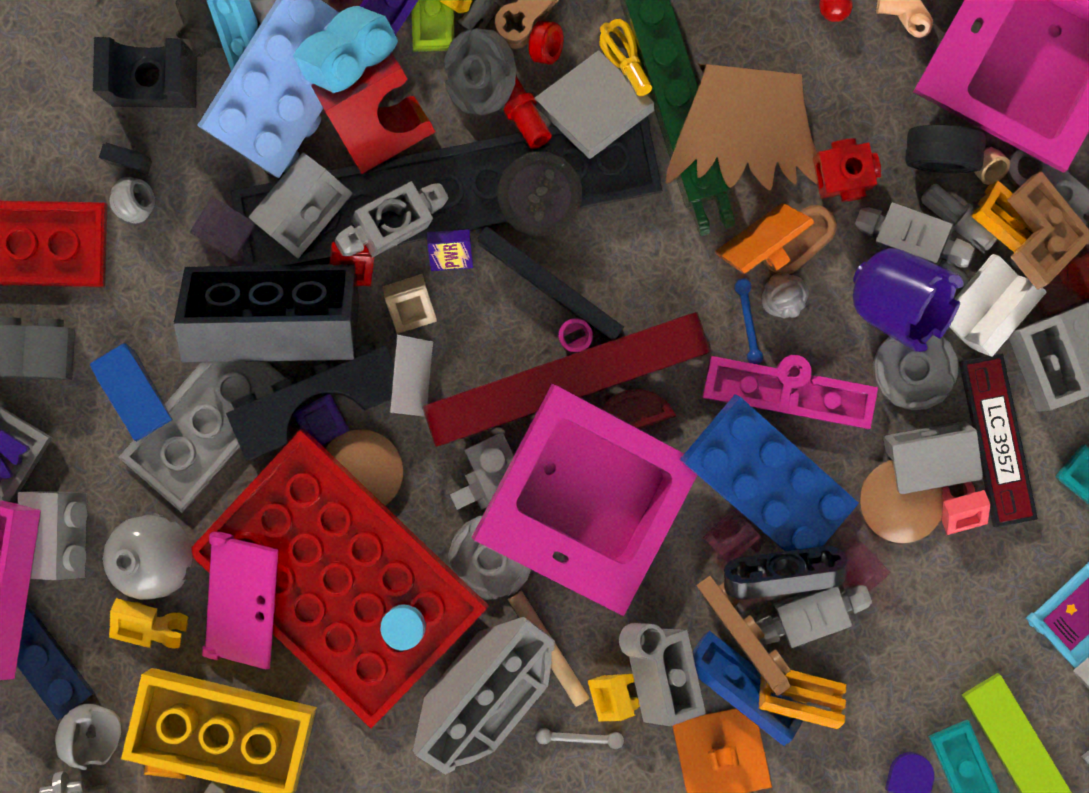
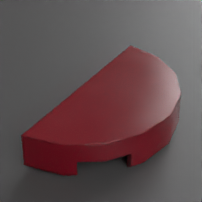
M643 389L622 391L610 398L601 409L639 430L677 417L666 400L654 392Z

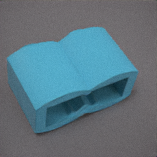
M352 6L337 14L329 23L326 31L317 32L306 38L296 49L293 57L306 81L335 93L353 85L361 77L366 67L376 65L388 57L396 47L398 40L386 16L360 6Z

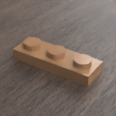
M709 576L696 585L776 696L790 688L791 685L785 676L791 671L776 649L768 654L759 642V640L765 637L764 633L750 615L744 620L734 608L740 601L726 593L724 582L718 586L713 578Z

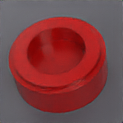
M540 20L534 25L529 38V54L534 62L551 65L560 57L564 44V35L558 23Z

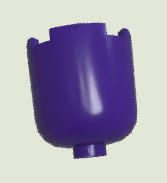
M895 248L884 249L857 268L853 278L855 284L853 289V305L860 317L867 323L914 351L924 352L928 349L926 342L932 336L941 339L953 322L961 303L954 299L956 288L963 287V280L960 275L906 251Z

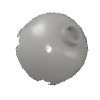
M154 513L132 517L114 528L106 541L103 553L104 570L111 584L125 596L139 600L169 596L181 588L185 582L183 578L186 575V570L188 567H191L193 556L190 540L179 524L170 522L166 518L161 517L163 515Z

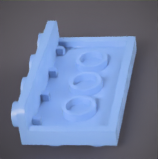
M276 0L197 126L261 167L270 175L280 178L282 173H286L299 157L297 149L304 138L310 137L317 130L321 122L319 114L323 110L319 99L311 87L313 83L306 81L293 55L306 38L317 32L326 31L329 23L339 12L322 0Z

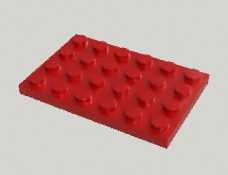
M304 428L299 430L191 547L193 558L208 573H210L211 560L209 536L212 532L231 534L237 540L278 549L273 635L371 729L489 607L477 593ZM398 605L415 607L421 612L426 623L423 638L415 647L408 650H397L390 647L381 635L382 619L392 608ZM261 612V613H260V617H261L262 619H264V616H263V614H262V612Z

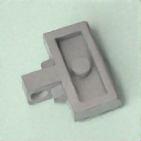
M503 432L464 450L474 471L465 475L469 486L450 494L457 510L475 501L478 502L481 510L488 507L514 457Z

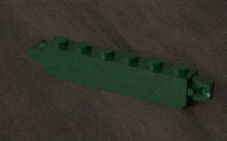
M620 0L626 22L629 24L635 37L637 57L640 59L641 67L652 85L649 95L654 102L655 114L671 161L678 138L698 90L670 0ZM716 157L710 169L701 178L697 175V159H695L676 180L685 207L691 208L700 236L710 234L709 219L702 205L706 201L716 200L719 217L725 228L735 226L733 211L727 195L730 188L722 177L718 157Z

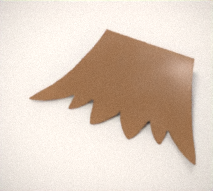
M697 63L704 74L674 149L665 183L668 184L676 179L695 159H697V175L701 178L710 169L716 157H718L722 177L729 188H732L738 182L747 162L753 175L769 191L772 189L777 162L783 174L793 184L797 183L796 166L805 176L817 184L813 157L817 152L811 137L804 104L802 74Z

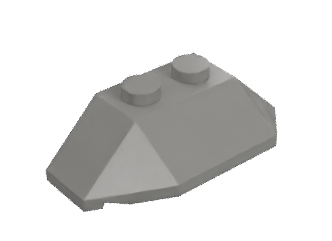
M525 617L479 631L424 697L413 747L414 754L443 774H448L454 771L457 766L469 764L493 753L548 687L552 664L551 651L554 650L555 640Z

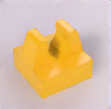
M633 674L603 675L588 680L599 722L622 721L635 716L634 711L640 707L638 697L630 698L627 689L629 683H634Z

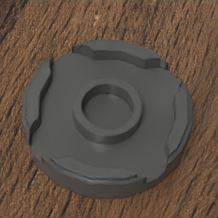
M476 28L461 32L450 43L444 58V69H448V80L444 81L446 91L453 103L462 111L471 114L482 115L498 111L509 100L515 86L516 77L514 55L505 38L493 30Z

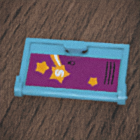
M1089 562L1036 612H1031L1026 617L1029 625L1034 627L1038 633L1044 635L1074 668H1077L1089 657Z

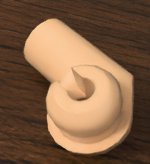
M877 0L876 13L897 15L906 30L914 37L923 38L931 32L933 19L921 0Z

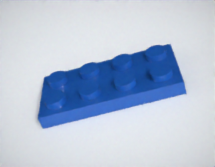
M736 394L680 458L681 462L784 551L823 546L859 504L858 501L744 399Z

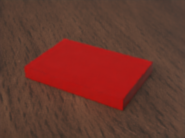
M0 201V286L105 288L107 204L105 202Z

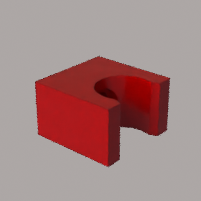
M392 52L378 64L366 67L361 77L343 91L333 93L315 84L311 85L361 174L436 132L414 96L405 97L398 104L390 107H378L384 95L390 90L402 86L407 81L405 73Z

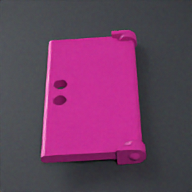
M212 532L209 536L211 560L206 641L203 646L202 656L213 660L224 658L262 669H270L278 549L237 540L231 534ZM261 612H262V614H263V616H264V619H262V618L260 617V613H261Z

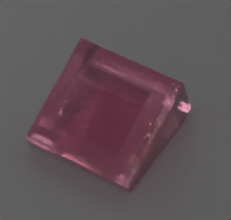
M856 541L845 552L848 559L847 577L841 585L843 588L864 585L869 592L891 572L862 542Z

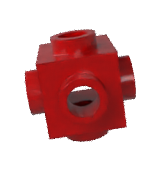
M856 138L835 141L831 143L832 149L819 151L813 157L820 199L841 196V202H849L866 198V191L877 185L876 178L881 177L879 156L876 152L871 153L870 142L857 144ZM845 166H848L853 174L847 172Z

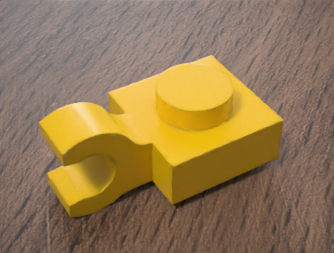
M116 598L110 610L109 638L147 648L151 647L153 641L162 643L169 648H180L182 634L171 630L177 629L186 632L189 617L176 612L169 613L163 617H157V608L149 607L139 602H130Z

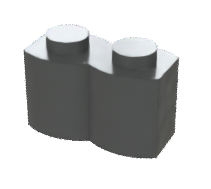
M0 317V378L72 380L75 330L64 327V320L38 318L37 326H22L21 318Z

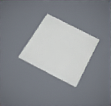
M397 335L390 413L424 416L422 407L427 405L433 341Z

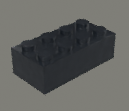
M355 264L184 267L173 323L181 362L354 360L359 312Z

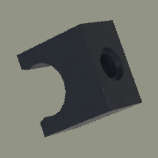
M94 37L93 92L112 107L196 108L197 55L181 38H166L163 47L146 48L119 44L110 37ZM151 69H158L160 71L158 82L151 87H144L142 83L144 74Z

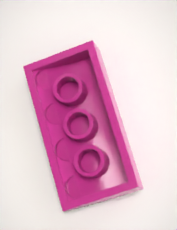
M0 500V680L15 679L41 510Z

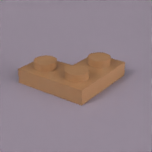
M1042 171L1031 176L1007 199L1034 232L1010 257L1037 290L1048 285L1089 242V229Z

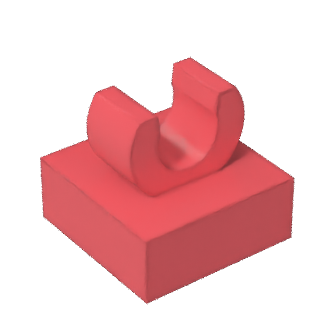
M966 482L963 484L965 495L955 498L951 495L948 486L943 487L942 523L947 535L988 524L991 504L985 490L975 492L974 485L971 482Z

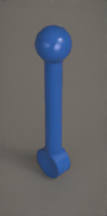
M742 278L735 283L734 289L741 298L750 349L747 354V360L749 363L759 365L763 361V353L758 350L748 295L752 285L749 280Z

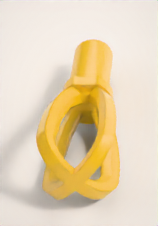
M614 19L610 23H603L600 27L601 35L599 39L600 48L603 53L628 77L638 96L647 95L652 90V85L641 67L640 59L637 57V45L629 24L621 19ZM618 26L623 29L624 34L617 28ZM610 32H613L620 38L629 58H626L611 38Z

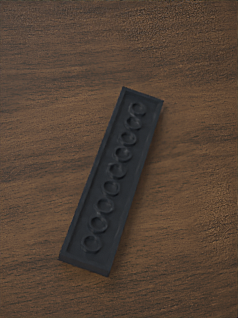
M648 116L591 159L575 146L556 126L547 127L552 134L551 139L535 149L530 148L522 133L391 158L361 174L357 165L328 171L353 194L299 258L294 256L249 218L251 213L278 181L231 190L245 266L302 265L330 259L331 243L335 242L338 234L351 225L355 228L351 222L355 210L411 181L418 193L421 188L431 184H441L448 195V200L442 208L431 214L433 220L427 229L397 245L427 240V232L466 229L473 231L483 229L486 226L493 227L513 223V220L527 218L507 213L503 202V189L509 174L521 163L532 159L552 160L563 166L570 173L577 190V201L574 210L662 193L663 190ZM404 209L400 215L391 211L382 213L381 221L377 227L378 230L384 224L390 228L401 227L402 220L407 213Z

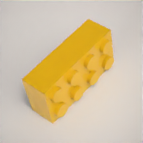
M151 668L141 675L121 759L260 793H295L317 707Z

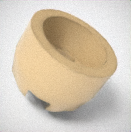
M986 147L983 151V167L980 171L974 173L984 184L990 185L997 180L1000 181L1007 174L1010 168V160L1000 150Z

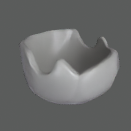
M83 704L73 708L62 718L57 728L55 744L58 757L70 767L87 770L86 765L106 764L118 746L121 735L120 717L113 710L96 704ZM90 725H94L96 730V737L94 738L86 736Z

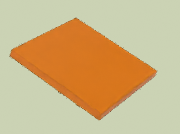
M782 202L715 252L718 257L743 274L763 260L770 267L773 265L777 271L790 262V258L782 247L815 223L811 217Z
M736 708L701 715L672 725L687 793H749L772 788L759 726Z

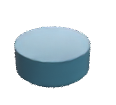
M410 605L395 606L384 616L381 622V635L384 641L390 647L397 650H408L415 647L423 638L426 630L423 615L418 609Z

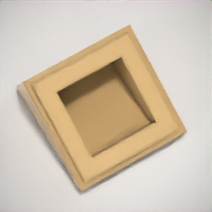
M423 274L383 286L385 301L397 334L437 322Z

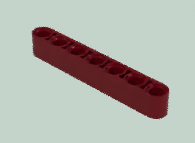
M698 312L430 403L423 406L422 410L434 445L438 447L537 412L552 384L581 398L607 389L610 386L621 384L648 373L685 362L691 358L711 352Z

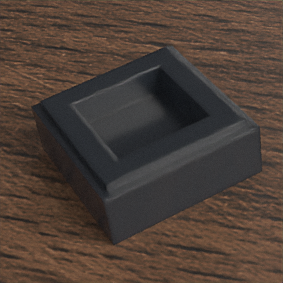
M107 142L102 145L99 158L107 164L144 175L149 174L152 164L151 159L141 152Z

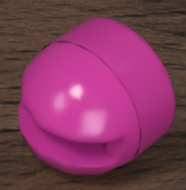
M578 318L570 319L563 323L558 332L560 345L566 351L578 353L587 349L593 338L590 325ZM583 328L585 336L577 338L569 344L566 343L565 336Z

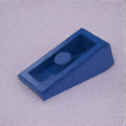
M126 343L121 344L90 363V367L134 441H139L173 420L139 356Z

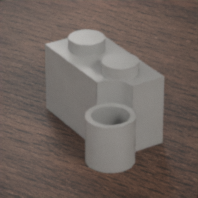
M630 623L626 625L620 633L619 645L622 652L629 656L643 722L672 726L706 714L688 631L664 629L655 624Z

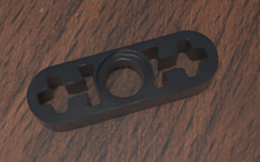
M821 546L735 558L724 567V589L733 598L747 600L834 588L840 586L846 580L847 555L839 548ZM780 569H789L795 571L796 574L793 576H780L775 572Z

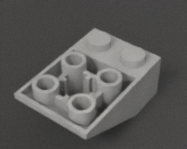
M1089 302L1016 329L1009 336L1011 346L1037 412L1051 411L1089 396Z

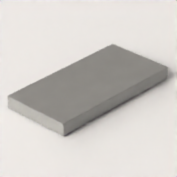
M267 361L201 362L165 403L173 420L139 441L133 440L118 458L181 513H184L241 448L226 415L227 412L234 410L231 402L251 393H255L257 399L272 394L274 392L271 385L286 378Z

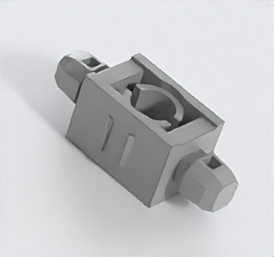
M411 181L355 210L351 220L355 228L351 225L340 232L335 239L336 246L343 256H352L363 251L364 245H366L373 258L427 229L433 220L431 214L445 205L448 195L441 184H431L421 188L418 193ZM404 209L407 213L402 220L401 227L390 228L384 224L378 230L377 227L381 221L382 213L391 211L400 215Z
M893 202L886 217L882 215L881 210L867 207L861 208L855 222V226L861 232L872 237L874 234H878L876 243L878 246L877 250L879 251L895 248L940 265L942 258L947 259V264L960 268L969 266L974 253V248L969 243L958 238L955 241L950 240L953 234L952 223Z
M855 585L844 588L845 593L840 594L837 586L834 588L805 591L773 603L778 617L772 619L771 616H768L756 622L765 635L759 642L766 645L780 641L779 637L785 635L790 647L794 648L852 627L847 612L852 610L855 614L871 605L872 600L868 589L864 585Z

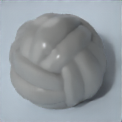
M123 177L111 189L109 198L110 208L118 218L137 224L145 221L149 214H151L155 205V196L151 187L145 181L138 178Z
M788 273L774 274L771 276L770 281L765 284L761 301L766 312L783 319L799 316L800 311L806 306L805 303L809 295L808 286L802 278Z

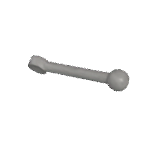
M540 728L535 734V738L540 744H547L550 741L608 744L612 749H619L624 743V738L619 732H611L609 735L556 733L551 732L548 728Z

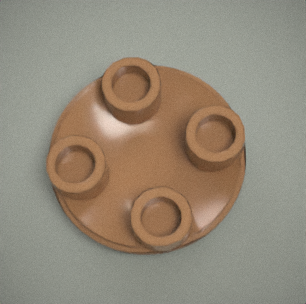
M352 430L336 437L326 447V450L385 506L396 496L403 479V464L399 451L386 437L370 430Z
M889 460L877 466L863 481L860 494L861 512L867 525L881 538L896 543L914 542L930 534L940 522L944 501L942 497L943 487L900 494L896 487L893 460Z

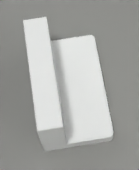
M992 254L954 298L961 303L949 327L971 349L992 357L1047 291L1043 287L1037 290L1028 278L1017 275L1000 256Z

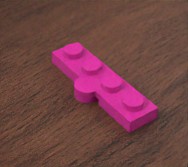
M790 355L783 358L778 363L777 368L710 356L702 398L728 403L736 394L744 399L752 408L871 429L878 387L812 376L809 362L799 355Z

